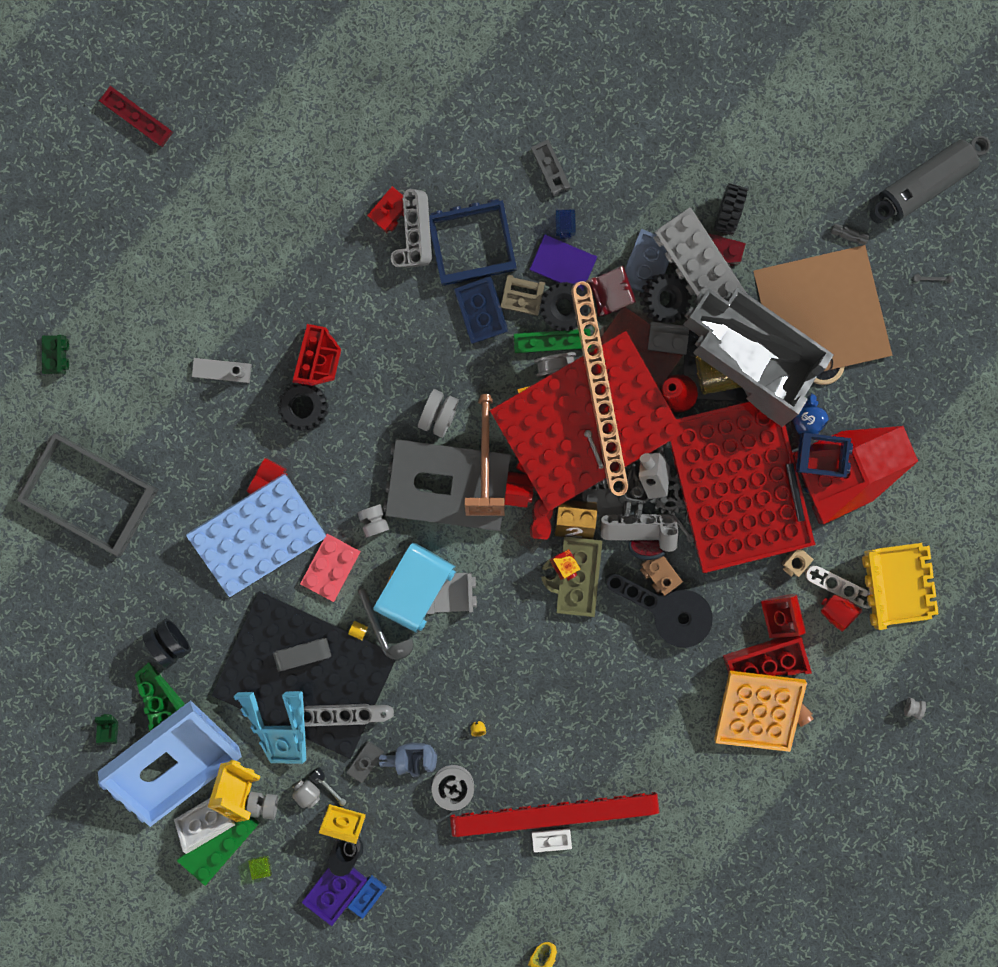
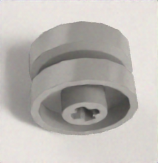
M433 389L420 417L418 428L428 431L433 423L436 422L433 434L443 438L454 419L459 399L448 396L444 404L441 405L444 398L443 392Z

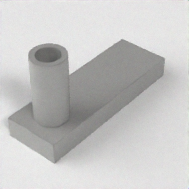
M194 358L192 377L250 383L252 364Z

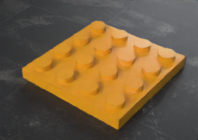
M729 671L714 737L715 743L790 752L806 690V680Z

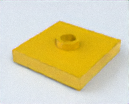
M329 804L319 834L356 844L366 815Z

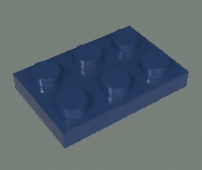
M489 276L454 289L471 344L508 332L492 277Z

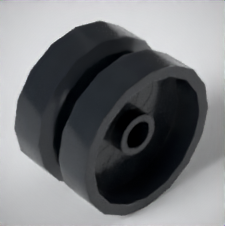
M167 618L157 624V630L152 628L143 634V641L148 651L159 664L167 669L177 662V657L183 658L191 652L187 639L178 627Z

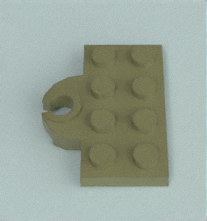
M564 536L563 551L569 549L580 567V570L576 572L577 576L567 581L566 578L560 580L556 573L553 579H548L546 576H541V579L549 591L558 594L556 613L595 617L602 540ZM549 559L543 565V570L554 569Z

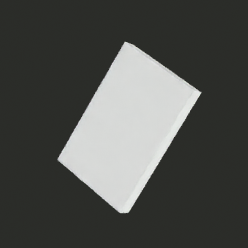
M210 798L174 819L182 851L186 854L235 826L233 820L208 808Z

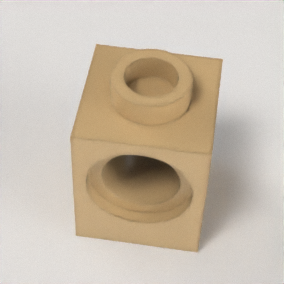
M802 549L791 551L781 564L784 566L783 570L789 576L795 575L799 577L814 559ZM794 558H799L800 565L797 568L792 566Z

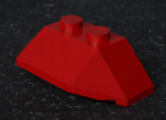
M307 324L293 383L313 386L335 380L341 348L329 334L326 327Z

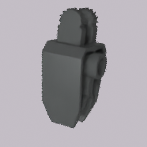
M633 464L626 473L628 490L624 495L619 496L618 500L621 504H624L623 517H628L631 506H635L634 517L635 519H640L643 504L649 499L639 479V473L638 477L635 476V464Z

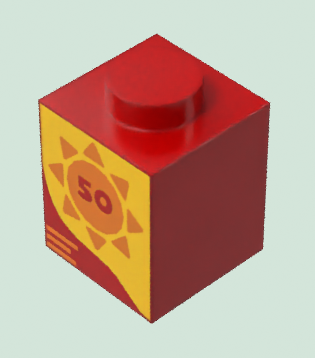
M569 549L549 559L560 580L566 578L569 581L576 577V572L580 570Z

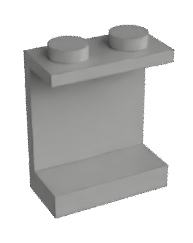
M455 573L451 581L447 580L443 584L427 614L457 611L473 612V607H477V596H473L472 589L476 588V577H472V573Z

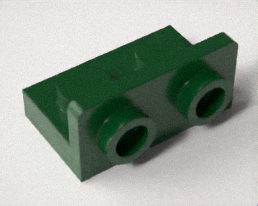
M42 335V374H66V370L69 369V359L66 358V351L70 347L66 336Z

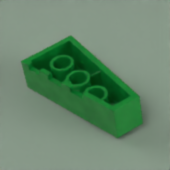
M250 817L247 821L235 822V826L191 852L182 854L176 861L206 886L254 831L259 822L253 817Z

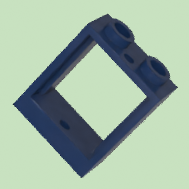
M800 433L796 472L846 478L851 469V463L848 462L849 455L853 451L851 438ZM811 440L841 443L838 472L808 468Z

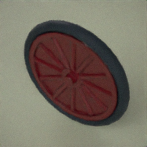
M630 540L628 543L629 552L642 560L658 559L667 553V551L660 548L659 540Z

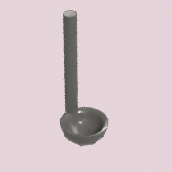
M366 590L358 591L383 653L387 657L397 660L410 655L414 645L413 639L406 640L389 648Z

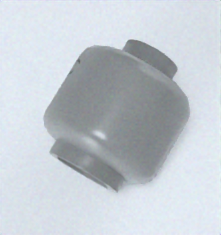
M299 780L292 787L294 789L292 798L301 808L308 807L310 809L320 800V790L310 780H305L304 782Z

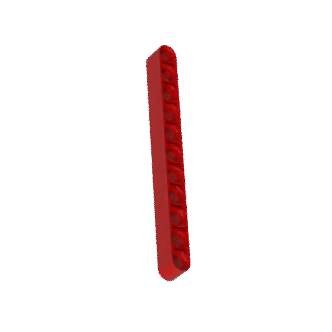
M652 792L649 795H645V793L633 794L631 797H626V795L614 796L613 799H607V797L596 798L595 801H588L587 799L578 800L576 803L560 802L557 805L551 806L550 804H542L533 808L525 806L515 810L507 808L500 809L497 812H493V810L481 811L479 814H474V812L462 813V816H455L453 814L450 816L452 836L461 837L658 814L660 811L657 792Z

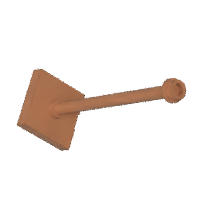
M482 394L478 399V403L482 404L481 498H465L466 516H505L504 498H489V404L493 403V399L489 394Z

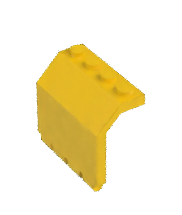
M914 543L864 551L862 563L867 571L865 584L866 587H869L870 595H867L868 605L872 608L870 622L875 629L884 630L891 624L932 619V615L939 614L937 601H930V598L936 597L935 583L927 582V579L934 578L932 563H925V560L931 559L930 546Z

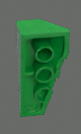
M147 663L135 674L138 690L145 705L144 712L148 716L150 724L148 725L149 731H151L183 707L185 703L151 663Z

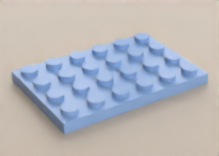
M284 473L193 529L186 536L226 594L231 597L319 543L326 537V534Z

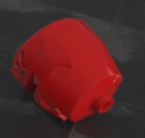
M836 594L831 596L829 600L825 598L821 603L823 605L821 614L841 632L862 612V609L852 601Z

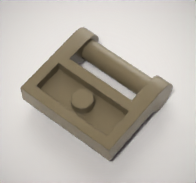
M508 275L501 308L538 316L545 282L540 281L537 283L513 278V275ZM511 285L537 290V295L511 290Z

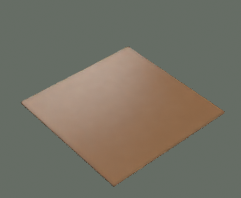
M865 245L753 271L761 304L834 354L832 357V369L893 356ZM832 361L829 362L827 368L824 371H827L831 368Z

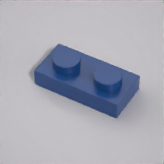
M371 875L350 902L348 908L363 919L387 886Z

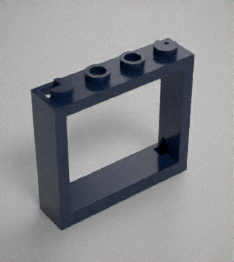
M491 199L487 201V204L472 203L467 208L461 209L458 206L450 208L448 212L438 210L429 215L430 231L442 286L517 271L503 200ZM499 210L509 262L446 275L435 223Z

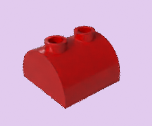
M797 594L782 595L761 601L769 638L800 636L806 633Z

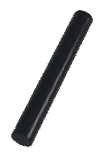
M786 464L797 522L804 521L805 517L794 464Z

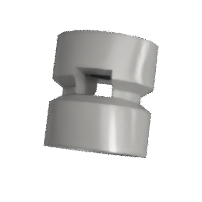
M381 504L357 512L360 522L364 523L363 531L366 538L390 530L386 519L382 518L384 512Z
M251 791L247 803V811L251 813L250 817L258 818L261 815L263 819L274 820L277 813L278 795L267 793L263 796L260 792Z

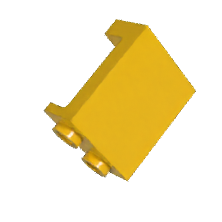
M230 760L220 764L208 808L235 822L247 821L251 813L245 810L251 785L252 782L259 781L260 776L255 774L254 770L241 766L240 762Z

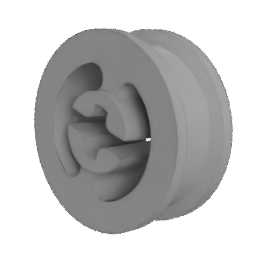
M562 353L535 359L534 363L538 364L539 373L536 374L537 378L547 377L574 361L576 353Z
M448 765L441 768L435 774L432 782V796L440 807L454 811L464 808L471 801L474 794V781L471 774L465 768L458 765ZM454 775L455 777L447 779L444 785L445 795H442L439 790L440 782L443 778ZM461 780H464L467 785L466 793L460 799L452 800L451 798L459 796V791L461 792L462 789ZM453 784H455L456 789L450 791V786H453Z

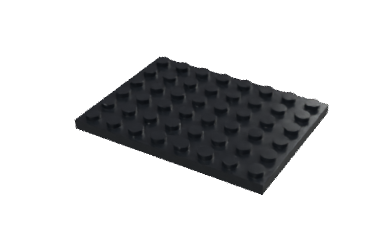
M259 591L212 696L241 709L242 705L239 700H235L234 695L238 692H254L263 720L277 726H291L282 697L285 692L302 691L304 707L350 704L376 705L396 659L387 657L380 645L364 638L360 640L348 635L349 631ZM327 638L331 657L278 672L273 652ZM347 710L341 711V716L344 719H349L350 713ZM367 710L360 711L362 718L367 719L370 717ZM305 711L304 719L311 720V714ZM323 711L322 717L325 720L331 719V714L328 711ZM367 724L305 726V739L351 759Z

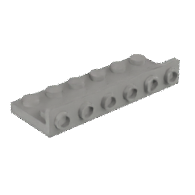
M691 207L654 231L656 234L653 237L659 247L664 246L667 251L664 255L670 264L672 262L675 263L677 266L676 273L681 280L685 278L688 283L686 288L692 296L694 294L698 296L700 292L704 294L708 288L722 298L729 291L733 293L737 287L746 293Z

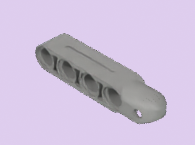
M350 704L304 707V712H309L312 716L309 721L304 719L305 726L368 724L369 722H384L394 716V710L389 705ZM347 710L350 713V718H342L341 711ZM367 710L370 717L367 719L362 718L360 711ZM328 711L331 714V719L325 720L322 717V712Z

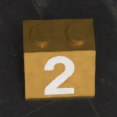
M567 500L559 505L555 536L593 539L597 519V503Z

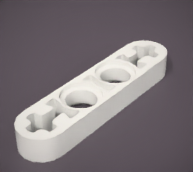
M810 566L807 568L805 576L811 583L838 596L849 599L860 607L871 608L868 603L864 605V601L860 598H857V601L854 600L858 593L864 597L870 595L868 590L821 567ZM817 569V574L821 576H824V573L827 574L823 578L822 584H820L822 580L815 577L814 579H811V571H815ZM830 577H834L837 581L834 588L827 586L826 582ZM845 587H853L854 593L852 596L847 597L844 594Z

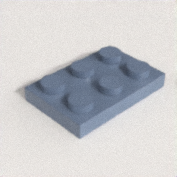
M643 229L640 230L625 268L631 288L642 293L645 291L642 289L643 285H648L646 281L653 279L652 276L665 274L669 264L668 259L664 255L667 252L663 245L659 247L653 238L656 234Z

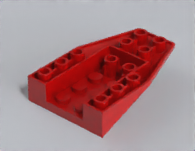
M904 426L846 430L831 436L851 438V443H853V451L849 455L848 460L851 463V469L847 477L840 478L801 473V476L814 504L811 507L818 523L826 524L873 502L918 462V459ZM826 441L812 443L810 445L808 468L838 472L841 443ZM798 450L792 452L795 465L797 464Z

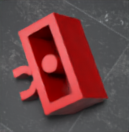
M392 186L367 215L368 218L384 232L387 233L389 230L392 232L399 224L397 220L401 216L404 217L403 195Z

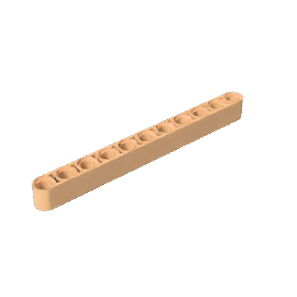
M580 281L572 286L571 293L609 490L614 495L621 496L627 492L628 483L590 285ZM579 285H583L586 288V293L582 297L576 293V288ZM582 305H588L590 308L587 316H582L580 313ZM588 324L592 325L594 329L593 334L590 336L584 334V327ZM591 344L597 347V353L593 356L587 352ZM595 364H599L601 367V371L597 375H593L591 372V368ZM596 385H604L605 390L602 394H596ZM606 403L608 411L604 414L599 413V406ZM605 423H611L612 425L609 433L602 431ZM610 442L615 443V450L613 452L606 451V446ZM612 462L619 463L617 471H610V464ZM621 481L623 483L622 488L618 491L614 490V483Z

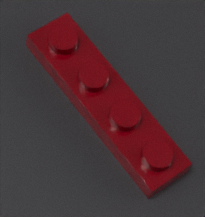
M109 86L99 102L160 147H163L173 134L169 128L112 86Z

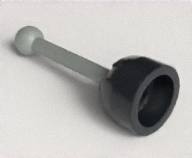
M317 767L308 776L314 784L322 783L339 801L340 806L346 804V800L340 798L324 781L325 774L320 767Z

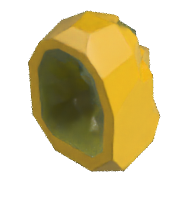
M550 942L540 944L531 956L528 966L552 967L556 961V946Z

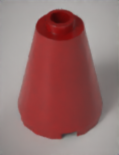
M681 374L672 375L660 387V391L672 412L681 413L687 411L696 403L698 397L697 387L688 376Z

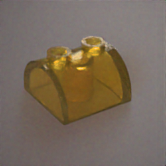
M698 356L695 357L702 395L741 387Z

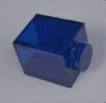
M575 209L556 210V236H560V239H571L576 233Z

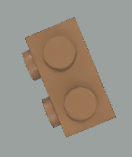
M664 556L654 560H645L640 564L643 567L640 571L646 579L649 577L654 583L651 586L657 594L662 593L665 596L683 582Z

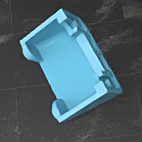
M412 543L377 600L373 610L415 633L418 630L422 631L427 623L425 615L443 584L447 580L451 581L456 573L454 571L456 566L419 544Z

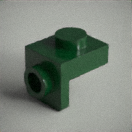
M102 714L101 717H95L94 721L97 724L96 744H117L118 721L110 714Z

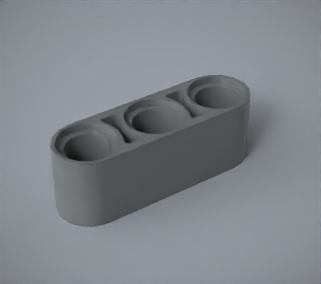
M322 638L273 652V656L279 672L331 657L327 638Z

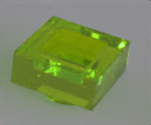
M269 856L249 859L252 880L272 875Z

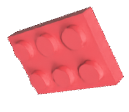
M327 533L300 585L334 602L361 551Z

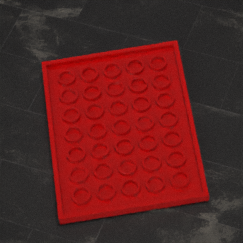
M624 331L603 343L602 349L624 467L640 459L641 455L654 451L684 432L627 331ZM597 347L588 352V354L591 356L595 355ZM583 356L490 409L491 414L548 511L606 478L605 468H599L590 442L584 435L586 430L592 432L591 437L604 467ZM595 364L591 368L593 375H597L601 371L599 364ZM598 384L595 387L596 394H602L605 390L603 384ZM606 403L599 406V413L604 414L608 411ZM605 423L602 427L604 433H609L612 429L611 423ZM610 442L606 446V451L613 452L615 450V443ZM612 462L610 464V471L618 470L619 463Z
M751 402L676 419L684 433L669 442L702 573L815 545L785 425L782 427L774 422ZM791 463L794 464L805 517L804 521L797 522L786 470V464Z

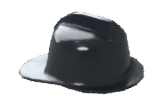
M360 837L356 844L336 838L328 858V867L334 875L341 877L351 872L356 861L363 854L364 848Z

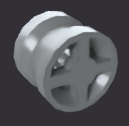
M909 697L905 705L904 716H914L915 719L922 720L926 711V702H917Z

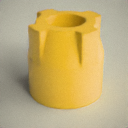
M354 620L348 635L363 640L368 626Z

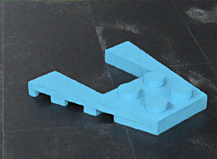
M289 691L282 695L291 726H264L254 692L236 693L234 698L239 700L242 705L241 711L245 717L248 716L252 723L251 729L253 733L258 734L261 740L259 743L270 763L303 764L306 761L303 692Z

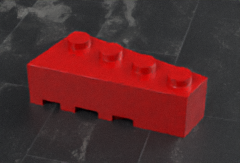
M800 636L780 637L723 655L728 674L729 671L771 676L796 675L800 673L812 674L802 637Z

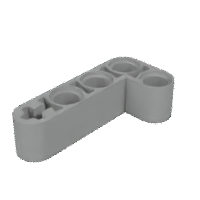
M408 189L403 195L406 249H398L392 253L391 262L395 267L426 266L432 260L427 194L422 190Z
M642 514L640 519H635L634 515H629L628 517H623V515H605L601 518V537L605 540H659L660 548L670 552L677 549V520L674 516L668 514Z

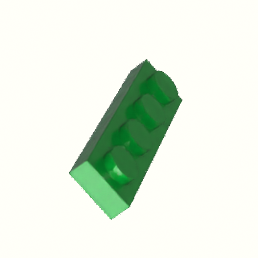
M584 329L586 336L591 335L590 329ZM579 330L514 334L515 354L582 349Z

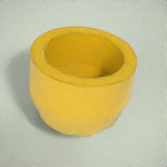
M478 721V724L476 722L472 723L470 729L471 736L478 737L486 734V727L483 722Z

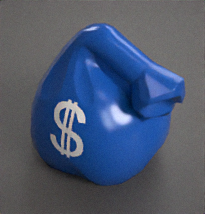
M814 394L807 397L808 400L799 415L792 419L799 435L800 433L818 434L829 421L827 413L822 408L817 407L818 401H816L817 397Z

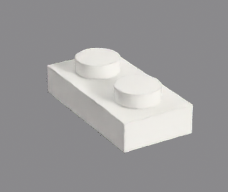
M570 828L532 831L534 852L572 849Z

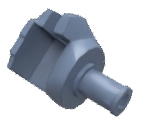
M406 743L397 748L396 755H380L379 760L386 762H379L381 768L396 767L398 775L410 773L412 777H419V760L423 758L425 770L433 772L436 768L437 753L429 744Z

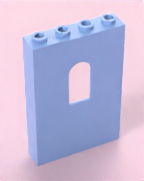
M189 701L98 771V784L103 790L107 789L116 801H121L129 812L135 813L142 823L145 822L151 827L214 779L218 774L221 763L229 762L230 760L237 761L242 756L239 746L192 701ZM165 752L178 762L154 781L146 782L140 778L141 771Z

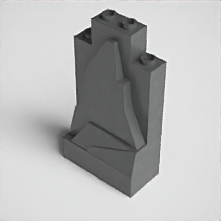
M738 287L733 293L729 291L724 298L709 288L704 294L700 292L694 301L696 306L694 308L690 307L684 316L687 319L683 324L700 336L694 344L697 348L693 353L743 387L747 394L746 399L764 415L783 427L799 415L808 400L805 398L816 377L827 368L834 354Z

